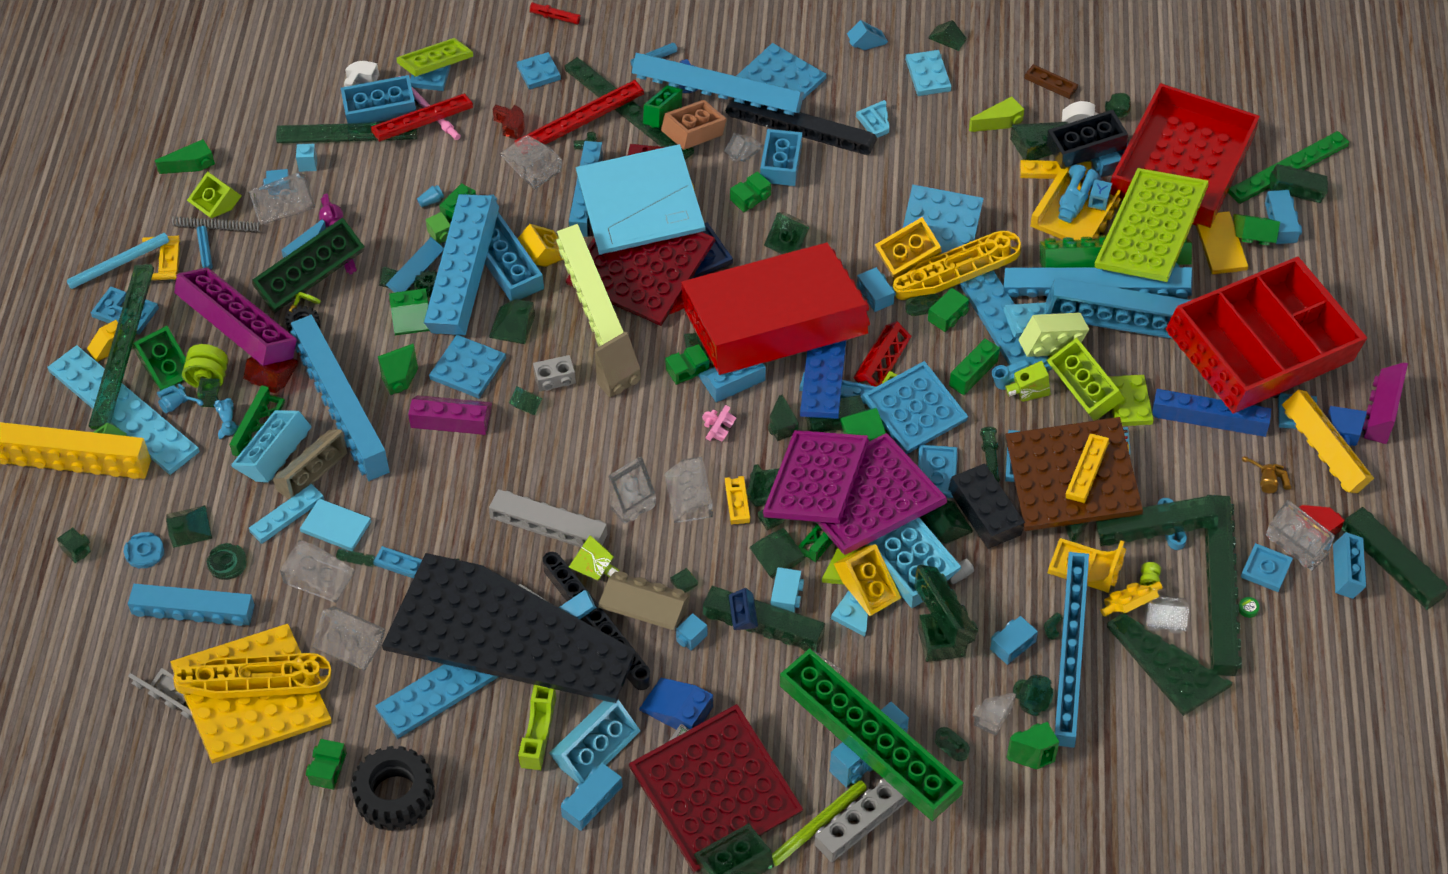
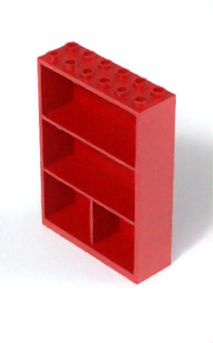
M827 242L681 282L685 313L719 375L868 334V326H870V320L867 315V311H869L868 302L862 298V293L859 289L857 290L854 280L850 279L848 270L843 268L841 259L836 257L835 250L831 249Z
M1299 256L1178 305L1166 327L1169 336L1174 339L1179 348L1186 354L1191 363L1198 369L1202 377L1206 379L1214 392L1218 394L1233 414L1354 361L1367 340V336Z

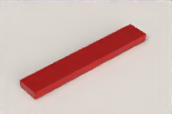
M464 93L372 126L371 131L380 142L473 108V103Z

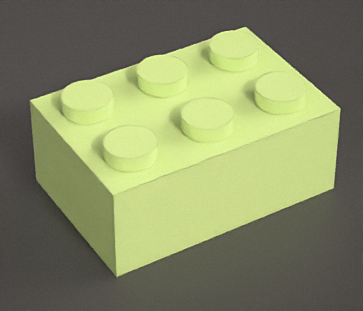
M1081 313L1033 315L1021 334L1019 342L1027 357L1053 356L1075 338L1082 342L1089 328Z

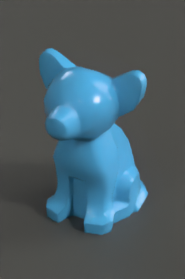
M226 398L222 401H215L214 407L223 422L218 432V438L222 439L226 435L235 434L239 426L232 421L233 400Z

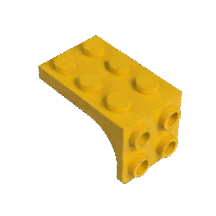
M1060 538L1047 573L1066 579L1069 552L1089 554L1087 586L1109 593L1111 586L1115 587L1118 573L1121 571L1126 548H1123L1125 541L1120 540L1118 548L1114 551H1100Z

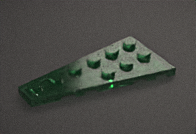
M1123 613L1107 623V628L1183 716L1232 686L1233 682L1228 679L1224 680L1216 675V671L1211 668H1205L1194 657L1172 643L1169 645L1161 640L1162 637L1156 633L1155 635L1144 629L1142 624Z

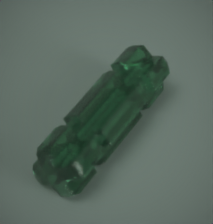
M338 549L336 553V559L340 561L347 560V562L360 565L365 563V566L370 567L374 565V555L366 554L365 556L364 553L350 550L346 552L345 549Z

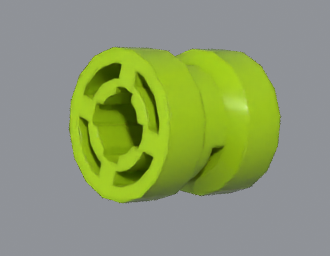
M1154 562L1143 563L1141 565L1142 576L1140 577V584L1150 586L1158 581L1160 582L1158 576L1161 574V566Z

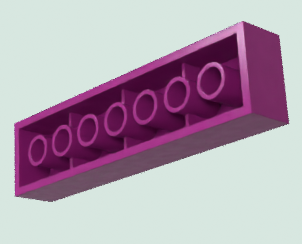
M208 267L177 274L174 293L261 365L283 362L294 357L297 339Z

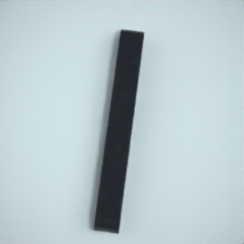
M731 97L725 109L727 115L732 118L775 130L802 132L803 138L863 155H869L877 141L876 135L866 130L801 112H794V115H789L779 108L777 111L768 110L766 105L761 104V107H756L746 100L744 103L735 102L733 97Z
M547 552L543 556V567L546 576L567 602L582 591L587 590L558 553ZM590 594L596 608L580 619L605 634L610 633L609 636L634 649L603 609L598 607L599 604ZM635 651L634 663L631 664L627 679L637 690H646L651 684L650 669Z

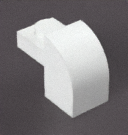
M357 61L350 64L345 69L347 78L345 79L344 86L377 81L379 77L377 63Z
M1086 101L1070 104L1063 109L1062 123L1068 124L1097 115L1095 105Z

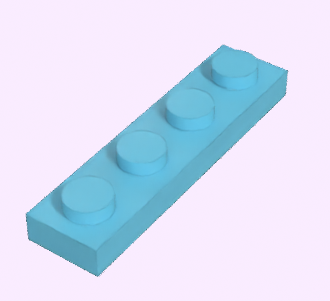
M310 484L250 526L249 531L263 544L311 510L318 499L324 500V496Z

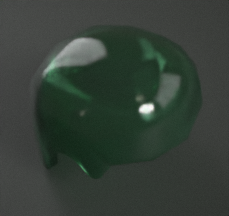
M1125 93L1112 94L1110 101L1105 102V112L1114 110L1118 119L1124 118L1131 111L1130 96Z

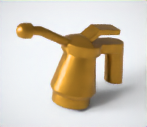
M1246 456L1242 457L1243 462H1250L1261 468L1260 486L1264 493L1270 494L1277 491L1279 485L1277 477L1281 478L1285 490L1291 489L1288 473L1283 470L1284 466L1278 464L1262 466Z

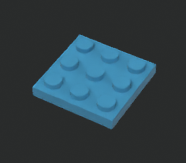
M456 335L429 374L430 380L479 399L505 361L506 353Z

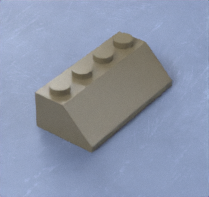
M340 429L328 430L315 443L307 447L300 456L293 459L284 470L278 472L273 478L276 490L287 499H290L310 484H313L347 454L343 431Z
M614 572L607 581L598 607L675 630L686 616L690 594L684 593L681 589L668 588L661 583L648 582L641 577L628 576L625 572Z

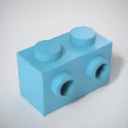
M777 568L771 597V612L795 614V609L800 607L801 596H798L799 591H803L804 587L801 571Z

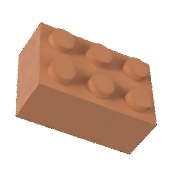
M701 100L665 113L661 131L676 144H680L681 148L685 150L722 136L727 119L705 100Z

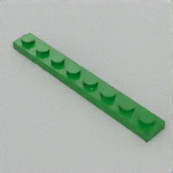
M1336 131L1229 188L1228 194L1238 204H1241L1348 147L1349 141L1339 131Z

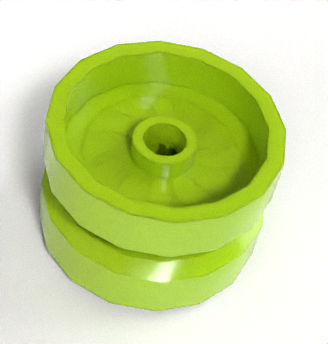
M198 344L190 347L182 371L183 379L191 386L202 390H213L222 386L229 361L227 354L218 347L209 344Z

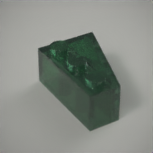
M1068 122L1012 125L1010 140L1023 160H1037L1052 155L1047 146L1048 130L1068 124Z

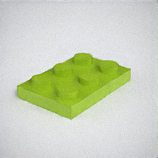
M1108 376L1125 398L1111 409L1113 418L1120 417L1122 426L1153 425L1154 420L1145 376Z

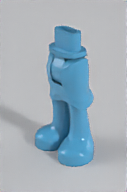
M1073 165L1070 167L1068 174L1072 179L1065 194L1060 198L1059 219L1071 223L1073 218L1080 213L1088 198V192L1093 186L1094 180L1101 181V176L1095 170H1088L1079 191L1077 187L1085 175L1086 167L1083 165Z

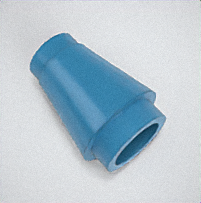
M432 185L416 199L422 208L440 202L444 195L438 185Z

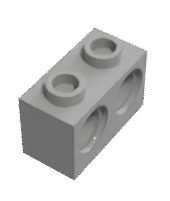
M570 355L533 363L534 376L539 392L576 384L575 371Z

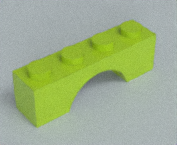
M538 685L533 687L528 729L525 737H522L518 755L521 768L542 769L557 699L555 689Z

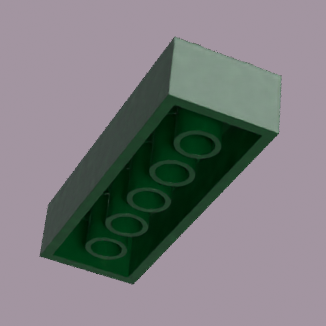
M342 217L252 279V285L272 312L276 313L296 299L299 292H306L364 252L365 246Z

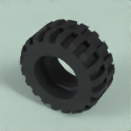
M387 746L385 750L380 748L375 750V754H368L364 757L365 762L361 761L357 765L358 771L353 773L351 788L358 812L361 817L365 818L368 824L372 825L374 823L375 828L378 829L387 827V831H394V828L397 827L402 830L406 829L408 824L413 826L418 823V818L423 819L427 815L426 809H431L433 805L432 800L435 798V786L429 764L426 763L425 758L422 755L417 756L416 751L412 749L406 751V747L398 746V749H394L393 746ZM390 777H404L413 783L411 789L398 799L386 800L374 794L377 786Z

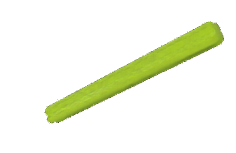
M858 780L770 855L771 863L775 866L781 864L816 834L821 827L829 823L837 814L864 793L867 789L866 784L862 780Z

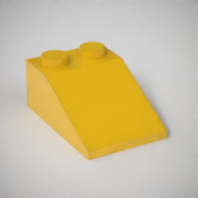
M876 544L864 546L834 563L841 581L869 616L901 598Z

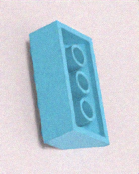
M275 410L231 466L256 482H269L274 478L278 469L285 464L289 455L296 450V446L307 436L312 426L300 411Z
M619 700L617 703L603 701L549 754L567 775L578 784L584 783L594 768H598L602 763L607 765L641 730Z

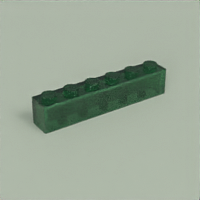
M1210 495L1143 507V514L1095 522L1100 546H1111L1120 543V540L1132 542L1138 539H1150L1155 536L1172 535L1183 531L1190 532L1200 528H1211L1218 525V513L1214 497Z
M1361 507L1345 518L1342 530L1362 537L1364 551L1426 610L1445 597L1448 590L1446 583L1439 579L1427 565H1424L1413 552L1408 550L1400 539L1392 535L1386 526L1376 520L1371 512Z
M711 586L703 603V615L709 619L719 620L729 626H733L729 594L733 592ZM754 599L758 627L744 630L761 634L768 639L773 638L782 641L786 645L800 647L804 651L810 648L813 652H817L825 633L824 622Z

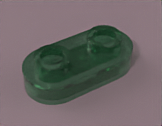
M937 294L911 297L906 301L905 310L911 316L928 314L929 309L941 297Z

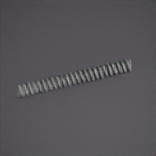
M174 216L172 217L173 226H191L192 228L199 226V218H197V226H195L196 218L194 217L192 226V217L190 218V225H188L189 218L187 217L185 226V217H183V225H181V216L179 217V225L178 216L176 217V224H174ZM203 218L200 219V226L203 224ZM204 219L206 229L216 228L220 230L261 232L259 231V222H257V230L255 229L256 222L253 223L252 230V221L250 222V229H248L249 222L247 221L245 230V221H243V229H241L242 221L239 222V229L238 221H236V228L234 229L235 221L233 220L231 229V220H229L228 228V221L225 220L224 228V220L221 222L219 219L217 228V219L215 221L211 219V227L209 226L210 219Z

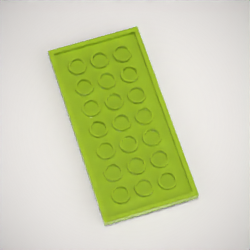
M1137 168L1097 256L1095 268L1168 282L1208 188V180Z

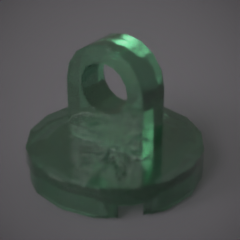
M1035 674L1027 680H1018L1013 687V695L1019 699L1020 707L1025 713L1038 716L1041 711H1046L1052 702V682L1046 676Z

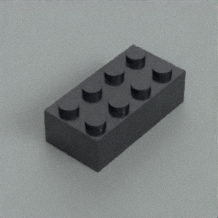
M1110 110L1049 129L1047 146L1061 169L1126 149L1128 133L1114 110Z
M985 463L951 477L948 490L987 549L1022 535L1025 521Z

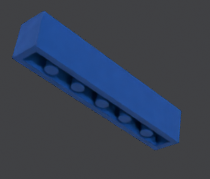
M1156 389L1152 415L1154 418L1266 437L1272 408L1252 405L1233 414L1220 399Z

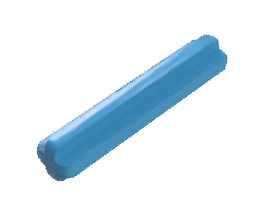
M670 43L645 54L663 58L677 52V45ZM633 58V59L630 60V64H631L632 67H633L634 59H635V58Z
M198 226L197 236L202 267H208L211 270L213 266L207 229L205 226Z

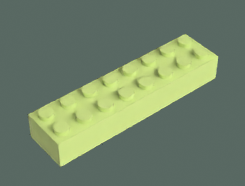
M578 224L557 231L558 239H556L560 256L564 259L566 270L571 276L570 279L573 287L576 288L580 303L582 302L585 316L589 319V325L595 334L598 347L624 332Z

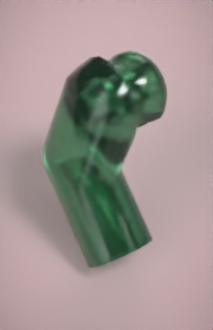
M593 131L588 132L585 140L574 141V149H583L585 141L596 142V133Z
M1058 612L1053 614L1044 623L1045 635L1051 640L1059 636L1056 625L1063 620V617Z

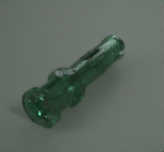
M984 427L980 431L983 441L981 449L985 452L987 467L997 482H999L996 453L999 445L996 442L995 436L997 429L994 427Z

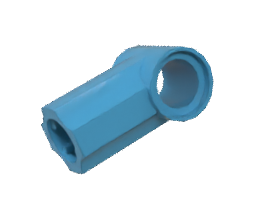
M1021 360L1009 366L998 365L994 367L992 377L995 386L998 389L1004 390L1005 386L1014 382V373L1028 367L1026 360Z

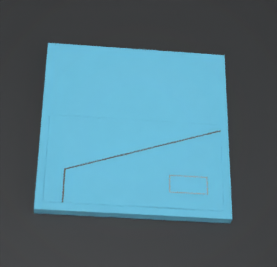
M680 144L576 167V173L599 255L706 231Z

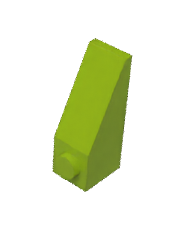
M1011 96L971 117L969 131L977 132L1011 128L1023 121L1025 109Z

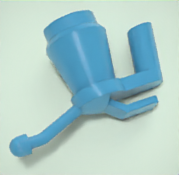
M178 384L179 389L172 385L157 392L160 398L158 401L159 406L165 413L173 412L181 403H185L188 400L195 401L200 406L204 404L201 399L187 396L185 387L181 384Z

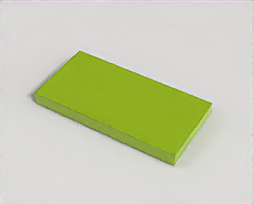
M452 38L397 57V63L416 77L473 57V51L457 39Z

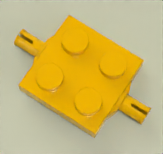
M1159 581L1150 586L1131 583L1122 591L1112 592L1109 597L1104 599L1106 607L1100 609L1102 616L1106 617L1113 612L1127 613L1158 598V590L1163 588L1162 584Z

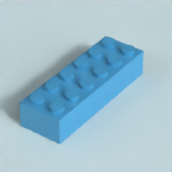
M498 212L485 265L510 302L514 303L543 290V274Z

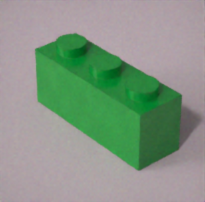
M667 85L644 104L643 124L649 125L652 128H659L663 124L665 113L682 108L683 89Z
M984 338L951 372L949 386L965 395L998 362L1000 347Z

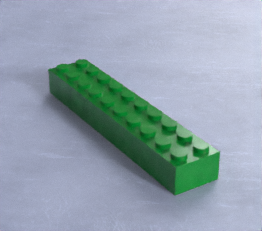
M810 648L780 673V687L932 822L962 795L964 782Z

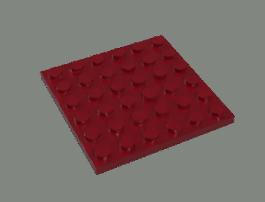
M698 232L600 255L595 238H593L588 246V250L611 304L662 326L682 294L681 282L692 279L713 246L715 237ZM569 275L566 279V284L573 287L570 279L571 276Z
M738 704L629 763L631 771L693 873L700 871L803 811L802 806Z

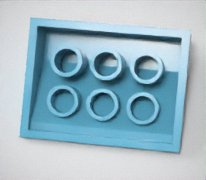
M920 518L865 545H877L899 594L911 608L927 600L961 569L959 563Z

